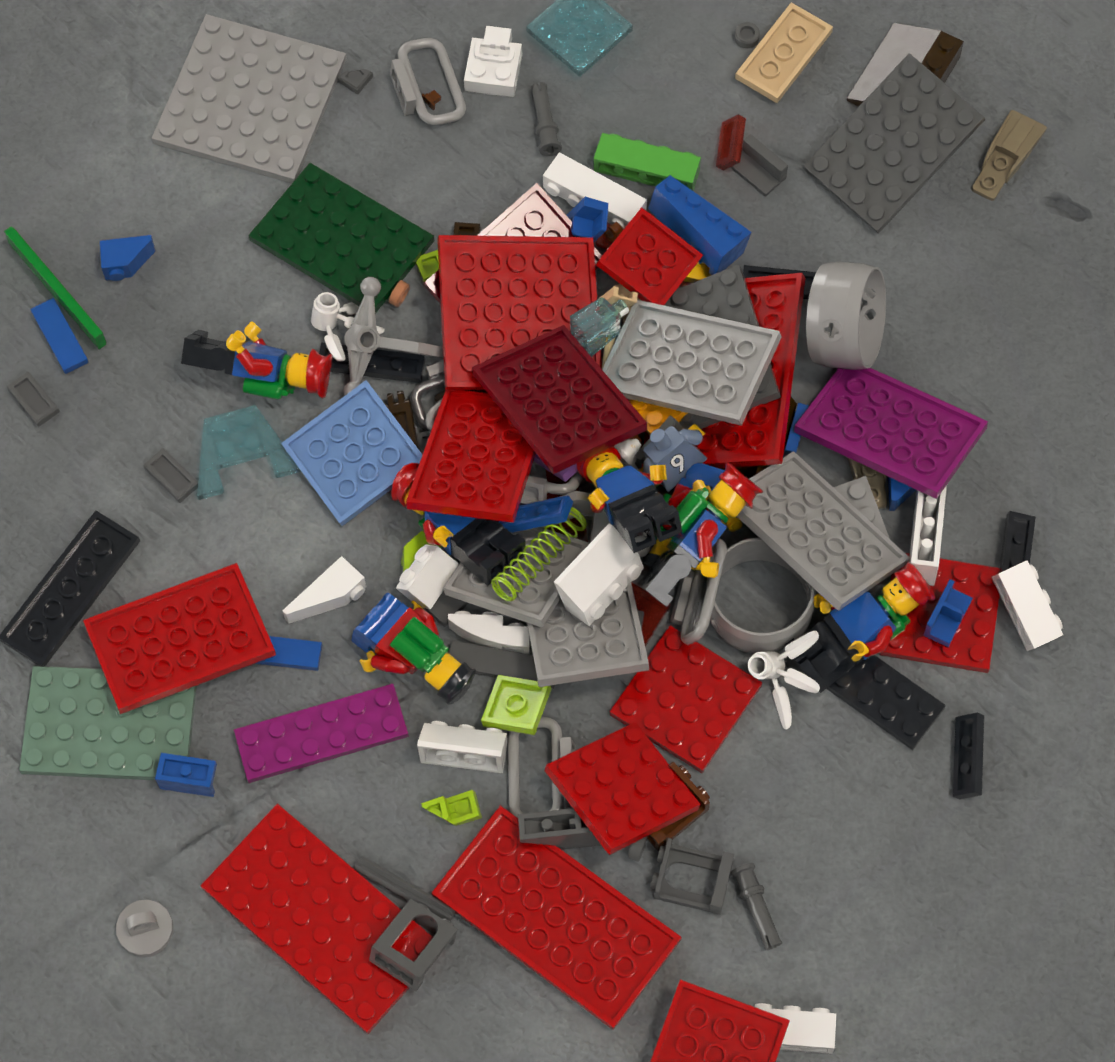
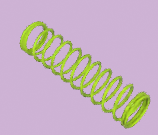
M571 507L570 511L573 513L570 512L569 514L574 516L581 523L582 527L576 526L569 518L565 522L575 531L574 536L569 534L561 523H559L560 527L553 524L545 526L544 531L538 533L537 538L531 540L530 545L524 547V552L518 553L517 559L511 560L510 566L504 567L503 573L497 574L492 579V587L498 596L506 601H514L517 596L516 592H523L522 585H530L529 578L535 579L537 577L536 571H543L542 564L549 565V557H557L556 550L564 551L563 544H571L570 537L576 538L578 535L577 531H583L587 526L586 519L579 510ZM551 527L553 534L546 532L547 528ZM553 527L561 530L567 536L569 542H565L558 537ZM545 534L546 540L540 539V535ZM547 534L558 540L562 549L555 547L548 539ZM538 540L540 548L534 546L533 542ZM540 541L549 545L554 551L555 556L547 553ZM531 547L533 555L527 553L526 549ZM533 548L541 551L548 559V563L542 561L536 555ZM524 554L527 562L519 559V556ZM526 554L533 557L540 564V570L530 563ZM517 561L519 568L512 566V563ZM520 562L531 568L534 576L527 574L521 567ZM507 568H510L512 575L505 573ZM513 569L523 574L528 583L522 582L515 575ZM506 576L516 581L521 590L515 589ZM498 581L504 583L510 589L513 597L508 596L502 590Z

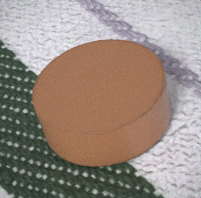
M400 280L392 291L388 303L399 307L405 300L410 290V285Z

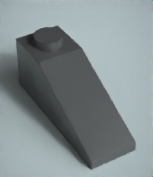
M573 808L518 814L520 842L576 848L602 846Z

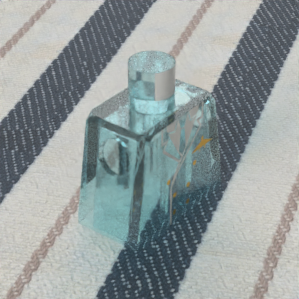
M601 297L570 316L571 334L592 357L619 335L620 318L629 312V308L621 299L611 305L605 298Z

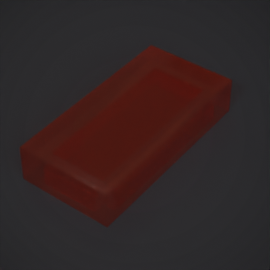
M739 114L722 122L716 167L723 171L740 163L746 118Z

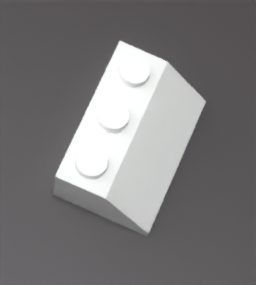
M609 523L559 575L554 584L565 609L590 626L595 620L602 617L605 609L622 595L623 590L630 582L640 576L644 567L639 554L632 552L621 534Z
M432 721L431 724L424 723L417 747L421 763L503 773L508 740L507 733H502L500 729L487 728L484 731L476 730L475 727L466 724L453 727L448 726L445 722Z

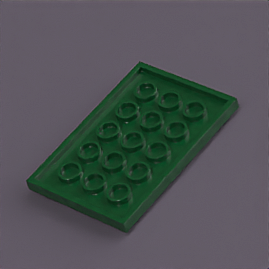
M312 163L306 166L248 235L251 242L360 306L364 297L360 290L362 280L367 277L378 279L381 284V290L374 297L375 314L389 298L397 283L406 277L420 256L424 255L435 241L434 235Z

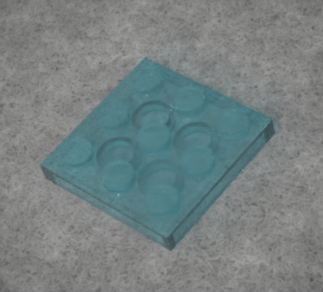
M556 0L526 26L527 32L579 77L633 31V25L603 0Z

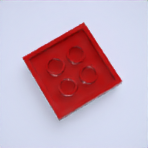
M641 207L598 260L596 266L631 293H638L637 297L640 300L665 305L700 261L703 254Z

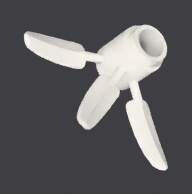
M324 292L319 294L314 300L311 323L316 329L327 331L328 335L324 337L329 352L337 361H344L345 354L338 336L332 333V329L336 327L337 319L345 321V327L350 328L354 317H346L339 313L356 314L359 306L350 302L340 308L337 297L332 293ZM376 326L379 335L385 331L384 328Z
M811 631L794 640L785 647V652L782 654L773 651L756 652L748 661V670L752 676L757 679H772L775 688L772 694L781 724L786 730L790 728L792 723L790 701L786 688L779 686L777 678L782 675L788 684L811 693L819 692L820 686L812 678L792 668L784 671V658L788 656L790 659H794L808 650L819 639L817 631Z

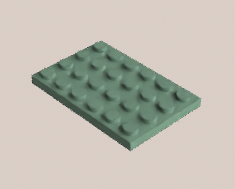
M33 666L19 771L21 774L155 780L161 753L189 757L197 685L120 714L102 669Z

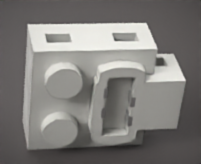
M486 26L484 39L472 38L464 77L465 91L507 97L515 96L522 59V44L511 43V29Z

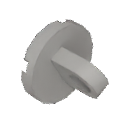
M139 900L128 905L120 913L116 923V935L122 947L129 953L139 957L154 956L163 951L174 932L173 920L168 910L160 903L152 900Z

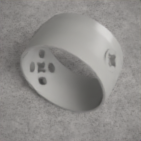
M841 261L823 263L818 268L810 289L806 317L807 347L810 358L815 364L830 368L852 370L867 369L874 364L881 347L886 318V287L880 268L865 263ZM862 297H863V300H866V301H867V303H866L865 305H863ZM870 309L876 312V316L873 319H869L866 315ZM830 323H833L830 336V332L825 331V328L829 327Z
M761 538L743 540L727 549L721 576L730 568L747 561L763 560L779 564L791 571L799 579L805 589L808 606L802 616L792 625L770 633L751 632L734 625L721 613L716 602H714L710 622L717 634L726 643L740 651L751 654L768 651L777 652L785 649L786 646L784 644L793 638L795 640L798 639L807 629L814 612L816 590Z

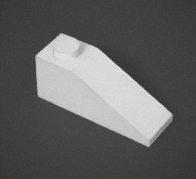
M341 556L282 610L285 620L290 624L345 606L352 600H358L365 592L366 583L364 576Z

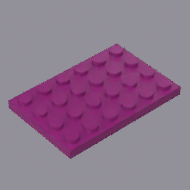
M838 368L795 424L794 432L937 499L987 429L988 421L872 368L858 370Z

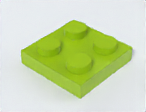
M498 675L481 719L483 727L535 735L551 692V686L539 687L538 681Z

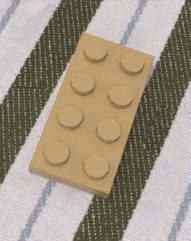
M791 2L736 72L735 79L778 103L830 36L833 26Z

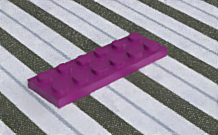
M394 684L234 729L248 783L409 737Z

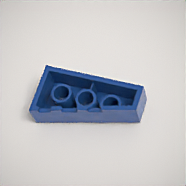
M671 175L654 189L648 209L661 223L703 254L699 263L704 262L710 268L709 273L711 275L725 270L744 253L752 233L747 228Z

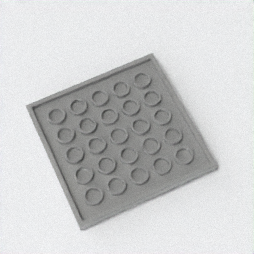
M206 14L154 131L152 142L153 144L293 183L299 176L337 84V77L341 74L347 60L346 53Z

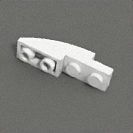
M457 611L454 614H448L449 629L471 643L530 655L531 643L528 626L522 623H511L508 626H504L503 615H498L495 612H484L482 615H476L467 611Z

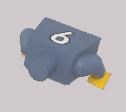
M696 424L680 431L674 426L668 427L665 431L663 429L654 430L650 435L652 442L644 447L643 450L646 457L643 467L638 471L650 474L651 465H666L667 480H663L661 485L667 491H670L680 482L682 477H686V472L692 465L703 463L707 460V457L695 446L702 442L705 433Z

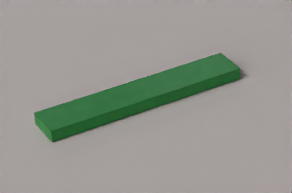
M9 227L4 233L11 247L99 350L104 347L106 340L100 328L15 228Z

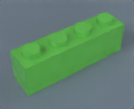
M602 133L594 156V171L655 187L671 175L694 191L700 172L701 157L690 152L674 151L666 146L650 145L642 140H630L622 138L617 134Z

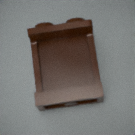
M675 762L670 763L669 767L684 782L701 805L698 811L648 835L647 840L658 852L661 846H666L668 838L672 840L705 814L709 810L710 796L700 785L696 787L690 780L691 775L682 765L678 767Z

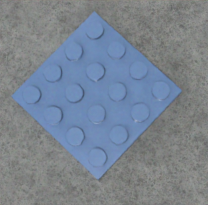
M367 380L281 443L341 526L392 489L397 473L402 467L410 463L419 464L423 455Z

